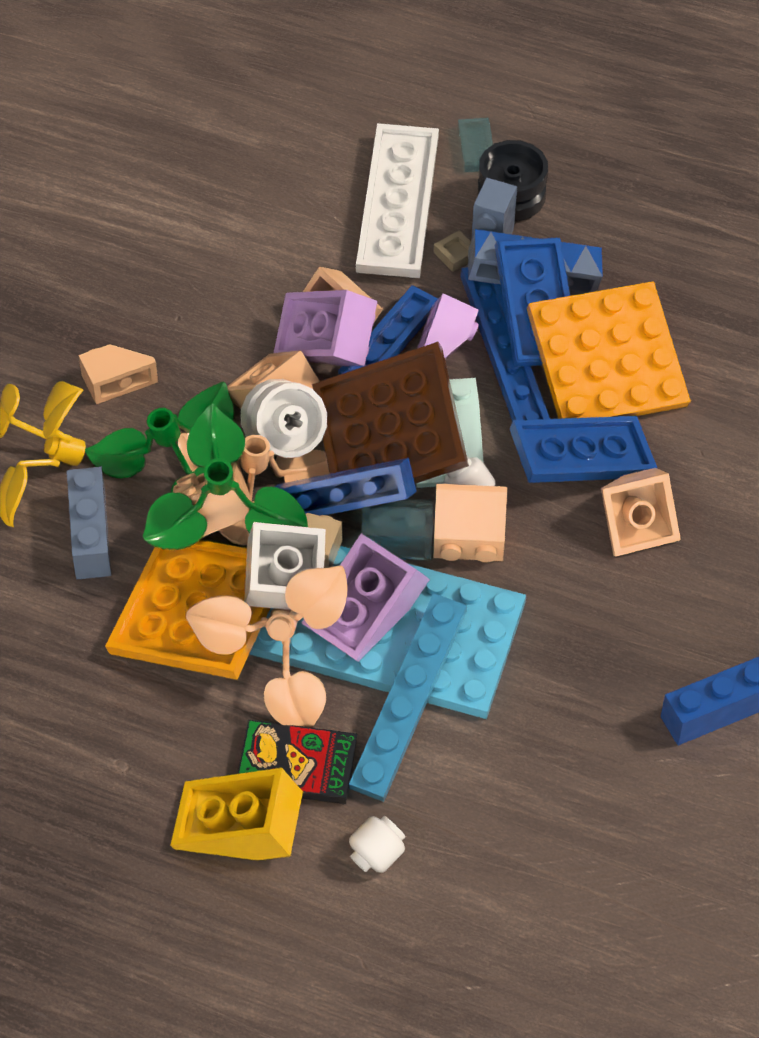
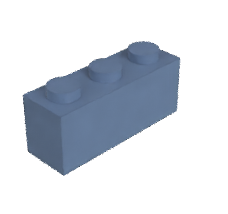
M102 467L67 470L72 557L76 579L111 576L106 497Z

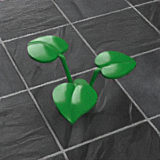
M223 381L205 389L182 407L178 417L167 408L153 410L147 417V425L149 427L145 431L147 440L144 434L137 429L124 428L107 435L97 444L86 448L85 452L95 467H102V473L114 478H128L144 469L146 465L144 454L151 452L154 439L158 445L173 448L187 475L195 473L196 476L204 473V467H198L192 472L177 444L180 437L179 428L190 433L197 418L211 404L217 406L222 413L233 420L234 407L228 387ZM177 480L174 482L171 488V493H173L174 486L177 485Z
M211 404L197 418L187 439V453L194 465L204 467L205 485L201 488V494L197 503L193 506L191 499L182 493L162 495L150 507L143 539L152 546L166 550L185 549L196 544L207 530V521L198 512L203 507L209 493L219 496L225 495L231 490L237 494L247 508L251 509L245 516V526L248 533L251 531L253 522L308 527V521L298 501L291 494L278 487H263L259 489L255 495L254 503L246 497L240 489L239 483L234 481L231 466L244 452V434L233 420L222 413L217 406Z

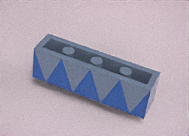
M475 229L468 250V280L501 284L495 243L501 240L539 238ZM561 242L570 294L579 295L596 292L603 277L602 248Z

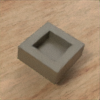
M458 230L435 243L434 254L454 272L468 264V250L471 241Z

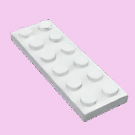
M377 123L356 260V273L420 278L439 138L438 128Z

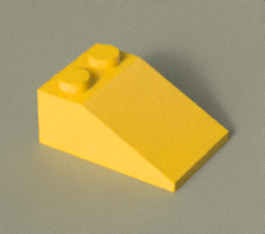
M283 768L185 781L170 846L175 850L250 860L290 857L303 791Z

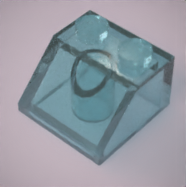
M404 499L363 508V535L400 559H432V499Z

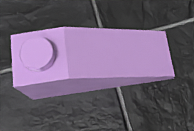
M443 293L432 305L417 348L439 342L443 348L446 360L466 340L471 341L479 325L475 322L478 309Z

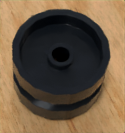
M505 140L494 143L483 152L479 159L478 194L486 178L517 186L515 221L531 218L542 209L546 200L548 160L544 153L536 146L521 140Z

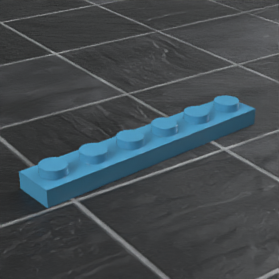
M433 593L350 780L349 788L382 802L385 801L465 617L467 605Z

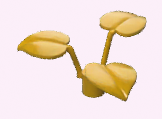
M59 381L54 385L44 407L43 416L46 421L42 431L17 420L13 416L20 401L19 390L13 384H7L4 387L0 397V438L5 435L11 423L46 439L44 452L49 454L50 458L19 461L16 468L10 466L7 469L0 483V517L7 526L14 527V515L27 483L26 467L48 465L59 467L60 462L78 466L82 461L86 447L85 441L58 430L72 405L84 391L82 388L64 381Z

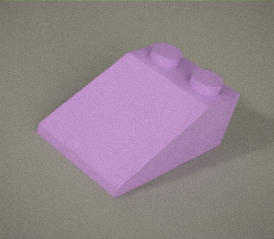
M348 290L286 293L274 353L301 350L308 362L338 366H365L366 357L369 352L372 326L375 321L377 301Z
M362 533L340 564V566L344 567L348 589L345 607L339 619L333 625L324 629L311 628L305 620L302 621L303 625L358 662L411 609L430 580L417 569Z

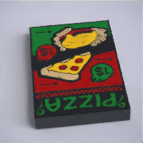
M248 719L237 774L283 768L303 791L302 799L346 804L357 745V733L282 725L280 723Z

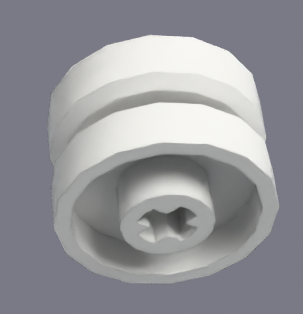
M269 379L256 385L246 396L241 408V426L246 437L250 435L265 437L270 444L269 451H273L274 454L284 458L300 457L311 452L321 442L327 428V411L322 398L312 388L284 379Z

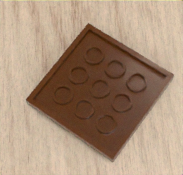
M439 342L312 384L313 390L322 398L327 411V428L323 435V443L330 474L409 458L416 484L469 466L443 348Z

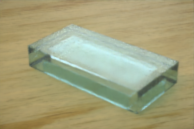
M489 118L458 119L464 171L478 172L479 159L483 152L493 145Z

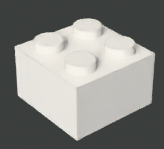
M253 522L247 540L244 602L253 607L291 610L285 600L286 586L295 574L303 570L324 568L326 529Z

